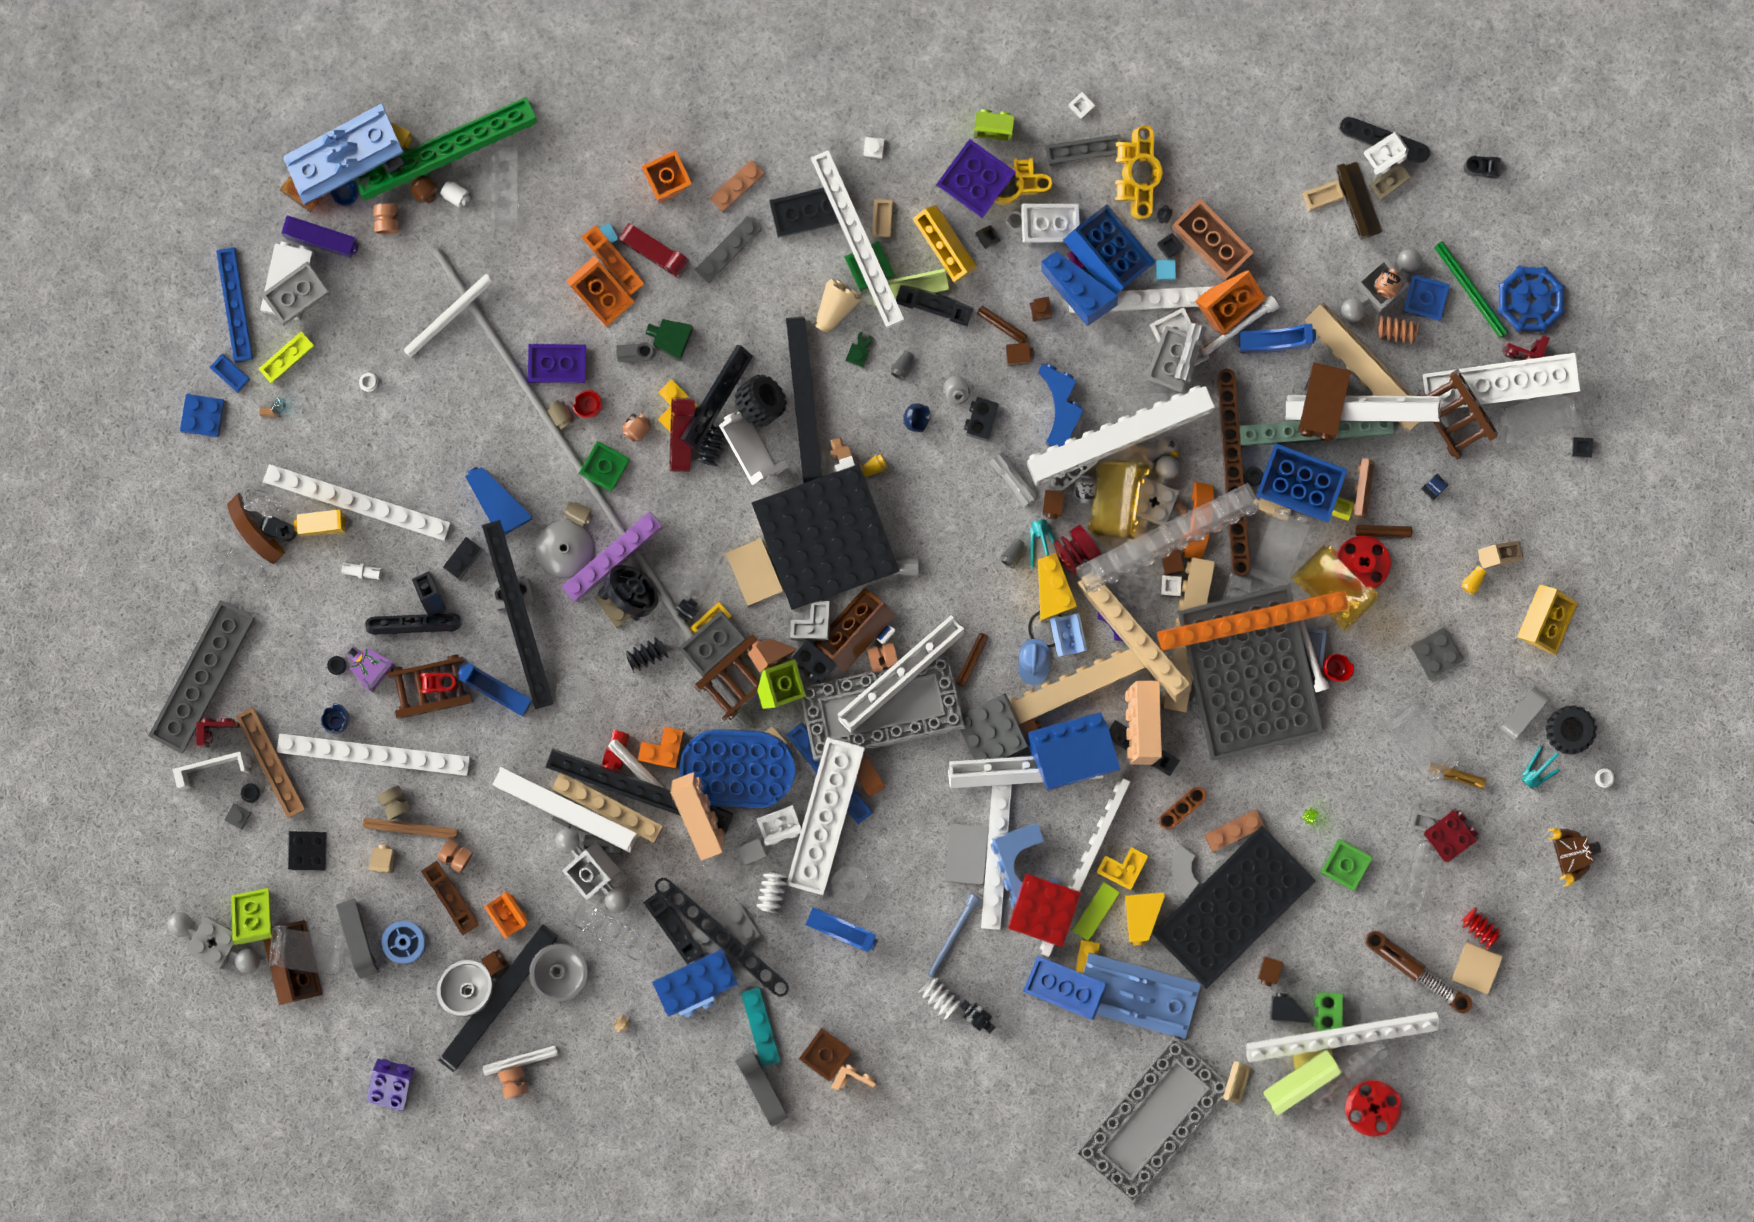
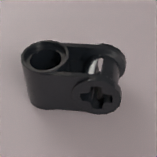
M1471 156L1464 163L1463 170L1470 176L1497 179L1500 178L1498 170L1501 158ZM1469 162H1475L1477 170H1472L1469 167Z
M264 514L260 524V529L264 534L285 541L295 539L297 531L295 532L293 525L274 516ZM288 529L291 532L290 534L285 535V533H283V530Z

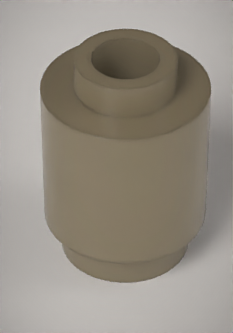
M557 400L549 405L548 413L555 425L559 426L561 430L574 422L572 420L573 416L564 401L560 403Z
M571 501L563 514L568 520L582 527L585 524L589 525L593 518L591 509Z

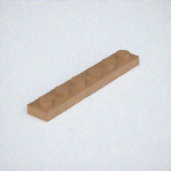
M254 707L236 715L287 818L289 819L306 810Z

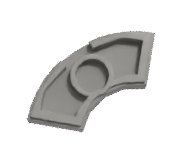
M1179 844L1172 860V875L1178 890L1183 896L1188 898L1199 884L1192 873V862L1195 855Z

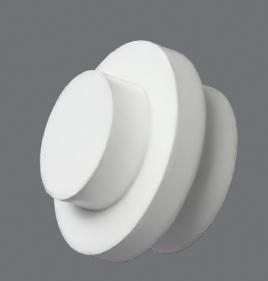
M365 373L360 377L359 385L362 390L372 392L378 387V378L372 373Z
M1600 769L1595 775L1597 785L1602 788L1610 787L1614 783V774L1609 769Z

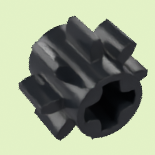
M691 598L688 601L683 599L675 609L679 612L677 617L683 622L686 619L692 621L699 612L696 608L698 603Z

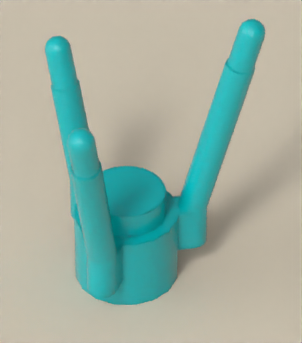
M1046 520L1032 522V528L1029 529L1031 535V568L1034 567L1035 535L1036 538H1041L1046 556L1049 555L1045 536L1049 535L1052 544L1056 541L1051 527L1047 525Z
M1539 746L1529 765L1522 774L1524 776L1521 780L1529 788L1533 789L1534 787L1538 788L1543 782L1558 773L1560 769L1557 768L1540 779V774L1559 756L1558 752L1537 772L1534 769L1530 772L1543 749L1542 746Z

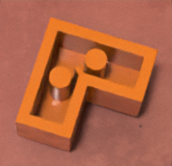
M664 727L661 745L641 742L638 761L677 769L684 731Z

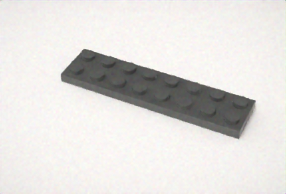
M221 600L219 601L148 735L149 737L182 754L184 753L196 730V722H200L252 625L254 617Z

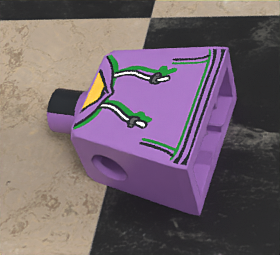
M353 647L347 653V656L354 661L350 667L351 671L371 692L375 690L395 665L392 661L369 648H366L361 653Z

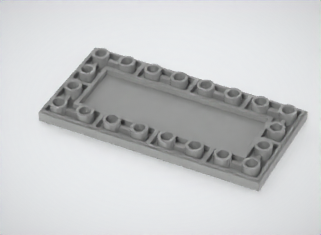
M949 655L940 656L852 733L839 722L838 713L888 671V668L874 673L871 671L803 686L806 697L801 698L814 761L821 760L827 737L863 746L865 751L965 729Z
M1173 1036L1074 1154L1131 1204H1134L1223 1099L1228 1081L1178 1038Z

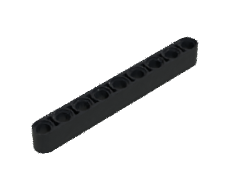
M805 316L786 318L802 477L803 483L822 477L806 322Z
M662 877L655 882V890L774 995L783 997L789 992V984L672 881ZM662 881H667L669 884V889L666 892L659 890L658 886ZM676 894H682L684 898L683 902L679 905L673 902V897ZM692 906L698 909L696 917L688 915V909ZM705 919H710L713 922L710 930H705L702 927V922ZM719 932L727 934V940L724 943H720L717 940ZM735 944H739L742 947L741 954L737 956L731 952V948ZM749 957H754L757 961L754 968L746 966V960ZM763 970L771 972V978L768 981H763L760 977ZM780 982L786 986V990L782 994L775 991L776 984Z
M544 924L541 925L493 987L491 997L485 1007L470 1017L440 1056L438 1061L442 1065L455 1072L529 976L530 966L536 954L543 948L552 945L558 938L556 933Z

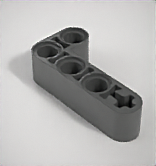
M356 899L336 904L355 972L360 979L379 973V969L375 965L376 960L371 953Z
M752 1051L735 1060L770 1126L773 1127L786 1120L788 1115L754 1052Z

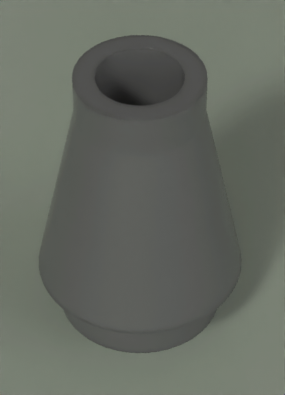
M904 351L891 367V375L899 380H904L905 377H908L914 355L909 351Z
M1015 538L1013 543L1001 555V562L1010 568H1015L1019 564L1025 543Z

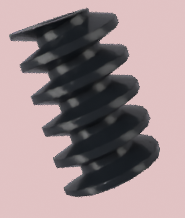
M713 424L710 428L711 431L709 430L707 433L709 438H704L703 440L706 445L699 446L703 452H697L696 455L700 459L696 460L710 466H718L714 459H721L717 452L724 451L719 446L726 445V442L722 440L726 437L720 426Z
M656 637L654 638V644L649 640L647 641V647L640 644V651L636 647H633V654L628 650L626 651V658L634 674L635 667L639 671L642 670L641 664L648 668V661L654 665L655 658L659 661H662V655L669 658L662 641H659Z

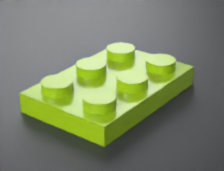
M269 888L231 895L232 940L234 945L272 938L271 894Z

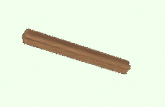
M364 818L362 823L363 828L450 839H456L458 835V830L455 828Z

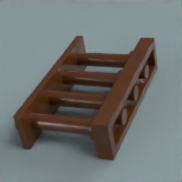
M1459 369L1451 372L1450 382L1425 395L1423 390H1420L1417 396H1441L1453 388L1458 389L1460 392V398L1440 409V418L1463 404L1468 405L1471 410L1470 414L1448 427H1445L1441 419L1439 422H1434L1448 445L1447 450L1452 457L1455 456L1458 460L1462 455L1461 449L1482 437H1488L1489 441L1497 438L1498 432ZM1472 421H1478L1481 426L1479 431L1455 443L1450 435L1451 433Z
M753 634L694 685L698 692L701 690L707 691L726 712L722 717L723 721L728 718L732 720L739 714L737 710L758 692L760 681L744 665L740 657L745 652L748 654L753 649L752 645L757 642ZM731 664L733 667L736 666L755 687L749 694L746 695L727 674L728 671L726 669ZM716 677L721 678L741 700L733 708L712 686V681Z
M456 654L448 656V660L408 669H403L402 667L392 668L391 672L387 673V676L389 678L395 677L401 705L399 710H395L396 718L402 719L473 703L472 695H467V692H464L463 682L458 679L460 677L458 675L460 670L459 663L465 662L464 658ZM451 665L453 676L458 680L456 697L448 699L445 692H438L437 701L429 703L426 694L421 693V671L432 669L433 673L438 674L441 673L440 667ZM411 673L414 674L419 697L418 706L413 707L408 704L402 675Z

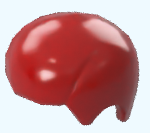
M585 390L575 396L572 408L576 415L584 419H593L602 410V399L597 392Z
M1335 653L1326 658L1323 663V671L1330 681L1341 683L1352 677L1354 664L1348 660L1346 655Z

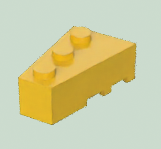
M1054 553L1038 559L1040 622L1076 609L1077 605L1057 554Z

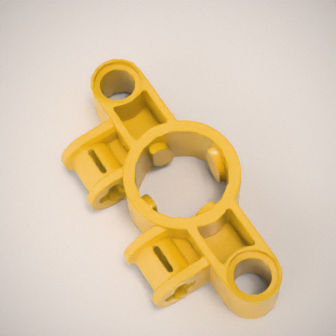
M1143 125L1132 132V142L1116 143L1118 147L1116 163L1125 164L1122 170L1123 180L1115 181L1117 185L1115 201L1131 202V215L1136 220H1142L1151 216L1153 211V188L1158 185L1162 178V166L1158 159L1154 157V131L1150 126ZM1141 130L1146 133L1145 139H1142L1140 136ZM1138 159L1139 162L1149 163L1152 168V181L1149 185L1147 183L1138 184L1132 177V165ZM1140 206L1145 210L1144 215L1139 213L1138 209Z
M1033 157L1027 160H1017V158H1014V168H1010L1016 171L1014 176L1017 179L1016 190L1018 191L1012 197H998L995 202L1001 205H1009L1016 202L1021 195L1047 194L1051 190L1052 180L1048 175L1034 174ZM1045 180L1048 183V187L1040 188L1038 182Z

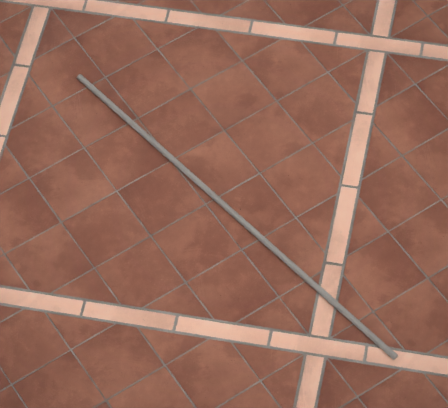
M440 248L435 250L433 253L460 294L463 295L467 289ZM473 300L468 305L579 473L583 466ZM582 477L619 535L626 532L625 528L596 484ZM638 550L633 556L646 576L654 584L658 594L689 639L694 634L686 621L683 622L677 617L679 613L675 610L677 607ZM716 677V682L734 707L739 701L721 678ZM741 706L737 710L739 712L738 715L745 726L748 727L753 722Z

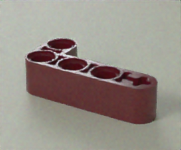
M630 223L627 224L618 238L623 244L640 255L642 254V256L654 264H658L659 267L678 279L681 278L690 264L686 256L676 250L669 249Z
M672 397L670 472H690L691 448L680 438L695 413V401L693 398Z

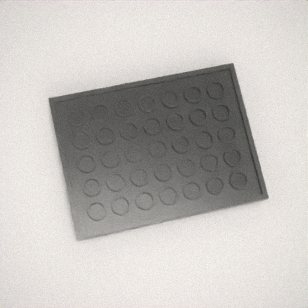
M1286 584L1178 610L1177 613L1180 626L1293 602L1294 600L1291 586ZM1298 621L1185 646L1211 761L1323 734Z

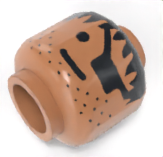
M1394 269L1382 271L1375 284L1378 290L1377 293L1388 299L1396 297L1404 283L1400 277L1401 273Z
M641 413L639 415L631 414L622 425L624 430L622 433L632 442H635V440L641 441L650 431V426L647 424L649 419Z

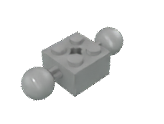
M1412 248L1405 249L1399 254L1398 264L1394 267L1383 257L1354 283L1355 288L1362 295L1358 299L1350 298L1343 302L1340 310L1342 317L1351 323L1360 321L1365 314V307L1369 303L1378 313L1384 310L1409 287V284L1401 275L1405 272H1415L1420 268L1422 264L1421 254ZM1394 269L1401 273L1400 277L1404 283L1399 294L1388 299L1377 293L1378 290L1375 284L1382 271Z
M1163 456L1157 461L1155 469L1158 478L1156 482L1144 477L1129 512V516L1141 520L1139 526L1133 528L1128 534V543L1134 550L1143 551L1151 545L1152 535L1149 531L1151 525L1162 529L1166 526L1179 491L1167 487L1168 481L1175 478L1180 471V464L1173 456ZM1156 499L1159 506L1151 507L1149 500Z
M565 828L559 831L555 838L557 848L564 853H571L575 858L562 870L563 873L586 900L601 889L606 895L605 904L609 910L613 912L624 911L630 901L628 893L622 888H614L609 882L621 870L597 842L583 851L579 846L580 837L575 830Z
M183 912L174 913L168 919L167 927L172 935L176 937L188 935L192 938L186 951L219 969H223L230 958L235 961L237 969L246 974L252 973L258 968L260 964L258 954L252 949H243L241 951L236 949V945H234L232 940V930L204 916L200 926L197 928L192 925L191 918ZM216 938L217 946L211 947L210 940Z

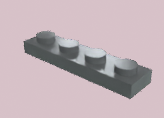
M1117 134L1045 145L1047 164L1118 155L1116 143L1121 142V135Z
M747 216L703 260L695 271L710 283L762 228Z

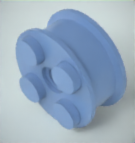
M398 921L391 924L385 930L382 937V948L385 955L396 963L408 964L416 961L422 956L426 947V937L423 930L415 923L408 921ZM402 939H406L407 941L405 946L401 945Z

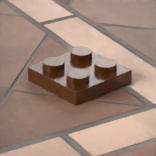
M821 1028L799 1060L830 1082L853 1050Z

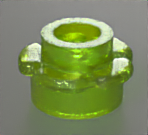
M1310 807V810L1305 809L1302 820L1306 821V825L1314 824L1317 810L1312 809V807Z

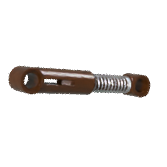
M1372 931L1366 935L1365 945L1368 949L1378 954L1413 981L1419 979V982H1423L1422 984L1431 988L1430 991L1434 990L1433 993L1436 992V995L1439 994V997L1445 998L1444 1000L1449 1003V1006L1455 1012L1466 1013L1471 1010L1472 1000L1468 995L1462 994L1455 989L1452 990V987L1449 988L1450 986H1447V983L1444 984V981L1438 980V977L1433 975V973L1427 972L1426 965L1392 942L1381 932ZM1373 935L1378 936L1380 939L1378 946H1373L1370 943V938ZM1385 946L1386 948H1388L1389 950H1391L1393 953H1395L1396 955H1398V956H1399L1398 959H1397L1395 956H1393L1392 954H1390L1388 951H1386L1383 947ZM1460 998L1466 1000V1007L1464 1009H1460L1457 1006V1001Z

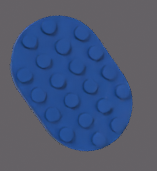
M712 729L698 734L687 744L680 760V775L682 777L694 772L696 778L700 777L703 784L702 792L708 795L710 804L713 806L764 808L777 803L789 792L795 778V761L788 746L773 734L762 731Z

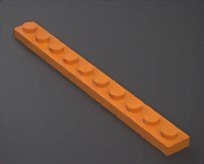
M1343 590L1157 631L1160 650L1164 651L1349 610L1346 592Z

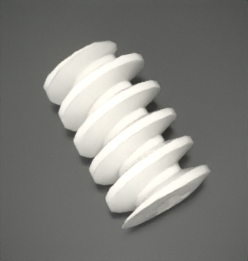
M770 872L763 874V877L768 879V881H762L761 883L766 887L760 889L764 896L758 897L763 903L757 904L756 907L762 911L780 914L775 911V909L781 908L777 901L783 900L778 894L785 892L780 886L786 885L782 878H788V876Z
M935 978L925 984L918 993L924 991L923 998L930 997L928 1003L932 1004L935 1002L933 1009L941 1008L939 1015L946 1013L945 1020L958 1008L960 1001L953 1002L955 996L953 994L947 996L949 989L942 991L944 984L936 985L939 979Z

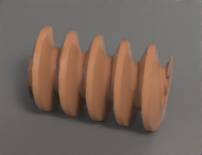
M1381 315L1377 334H1379L1380 340L1386 335L1387 341H1390L1393 336L1396 343L1399 338H1402L1403 344L1409 339L1410 345H1412L1416 340L1419 322L1414 326L1413 321L1410 320L1406 325V320L1402 319L1399 324L1398 318H1394L1391 323L1390 317H1387L1384 321Z

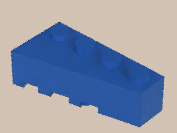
M1055 251L1041 261V272L1086 326L1118 306V295L1059 252Z

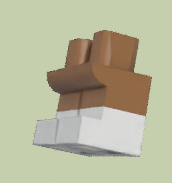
M842 438L831 440L833 449L830 451L831 458L839 461V464L835 465V470L839 471L855 465L849 446H844Z

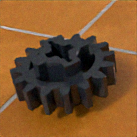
M965 999L959 1006L965 1011L963 1017L979 1032L983 1028L991 1034L996 1028L990 1022L992 1016L977 1002L972 1005Z

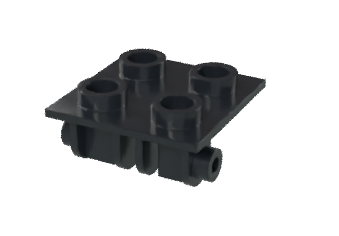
M289 831L288 870L325 871L326 832Z

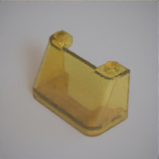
M1102 459L1097 464L1096 472L1098 476L1092 516L1088 522V530L1092 535L1136 540V536H1133L1135 530L1134 525L1138 523L1135 520L1139 487L1140 483H1144V479L1141 477L1144 474L1148 475L1150 465L1137 461Z
M1323 545L1291 579L1296 584L1302 586V589L1311 597L1345 590L1349 610L1329 615L1346 632L1378 600L1376 597L1378 593L1371 586L1367 588L1335 556L1337 552L1330 545L1327 547Z

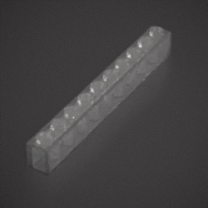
M1247 483L1076 567L1077 575L1087 593L1091 591L1096 592L1107 583H1115L1120 579L1119 577L1125 574H1133L1141 566L1147 567L1154 560L1160 557L1165 558L1176 549H1184L1188 546V543L1194 540H1202L1210 532L1216 533L1223 526L1229 523L1234 524L1245 515H1253L1259 509V502Z

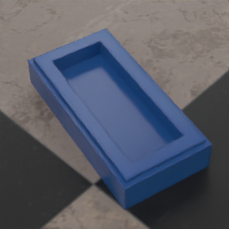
M223 354L209 367L237 393L251 380Z

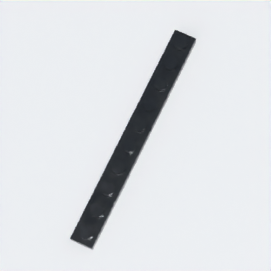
M501 519L482 524L535 710L553 705L554 702Z
M552 748L545 768L681 816L671 790ZM709 805L711 812L714 811L716 813L718 828H722L724 832H727L733 813Z

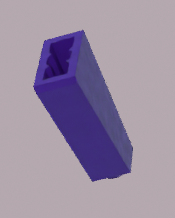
M286 215L281 232L286 240L352 258V255L357 253L359 243H356L357 239L355 237Z

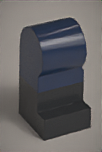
M1437 473L1421 490L1433 501L1448 486V483Z

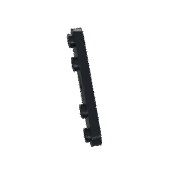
M1345 117L1339 126L1340 132L1343 135L1371 146L1381 141L1375 136L1383 138L1384 135L1389 136L1394 133L1353 117ZM1399 135L1409 149L1406 159L1416 163H1424L1428 160L1430 149L1427 145Z
M441 613L430 617L427 614L375 616L366 620L365 627L366 631L372 635L453 632L461 627V618L456 613Z

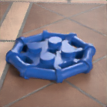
M1517 266L1516 270L1498 285L1499 310L1497 311L1516 329V332L1534 331L1545 333L1558 318L1565 314V285H1562L1547 270L1548 267ZM1525 275H1539L1537 280H1526ZM1519 277L1521 283L1515 289L1511 288L1510 285ZM1543 278H1545L1554 288L1549 290L1547 286L1542 283ZM1507 293L1512 294V305H1507ZM1555 293L1556 307L1551 305V294ZM1530 294L1537 299V301L1533 302V305L1526 301ZM1514 309L1521 316L1519 321L1509 312L1510 310ZM1550 310L1553 312L1551 316L1543 321L1541 316L1546 311ZM1525 319H1537L1538 324H1524Z

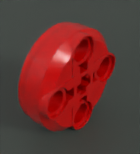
M1370 536L1350 538L1342 544L1335 557V571L1343 585L1354 591L1366 592L1376 589L1386 580L1391 569V558L1387 548L1379 540ZM1346 545L1354 547L1355 551L1353 554L1345 552ZM1379 546L1382 550L1381 555H1374L1372 547ZM1365 559L1367 563L1360 566L1359 563ZM1345 572L1353 574L1354 578L1352 581L1344 579ZM1378 573L1381 577L1380 582H1373L1371 574Z
M1378 1080L1361 1082L1347 1096L1345 1102L1347 1120L1357 1132L1370 1137L1386 1135L1400 1121L1402 1114L1401 1098L1396 1090L1385 1082ZM1363 1085L1370 1087L1371 1091L1367 1096L1361 1094L1360 1090ZM1389 1095H1393L1396 1098V1103L1393 1106H1389L1386 1102ZM1371 1103H1372L1373 1105H1377V1109H1375V1110H1376L1375 1113L1372 1112V1111H1369V1107L1371 1108V1106H1369V1105H1370ZM1357 1110L1361 1118L1359 1121L1354 1122L1351 1119V1113ZM1379 1121L1386 1123V1129L1383 1132L1377 1130L1376 1126Z

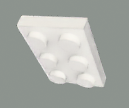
M1079 204L1021 205L1023 243H1065L1063 239L1079 226Z
M1183 307L1151 323L1149 326L1159 344L1165 326L1188 333L1191 321ZM1202 343L1200 344L1194 367L1210 359L1208 355L1203 356L1201 354L1202 349H1204Z

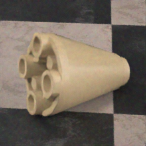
M830 279L826 283L817 315V324L815 326L825 333L833 330L861 301V293L845 288L847 285L839 280Z

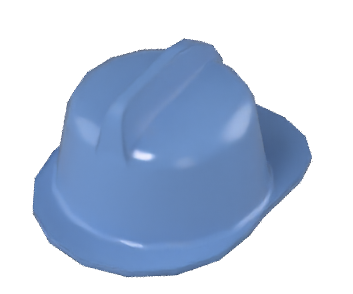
M1030 639L1024 642L1020 648L1018 670L1021 679L1027 684L1038 685L1044 682L1048 676L1050 652L1048 646L1042 640Z

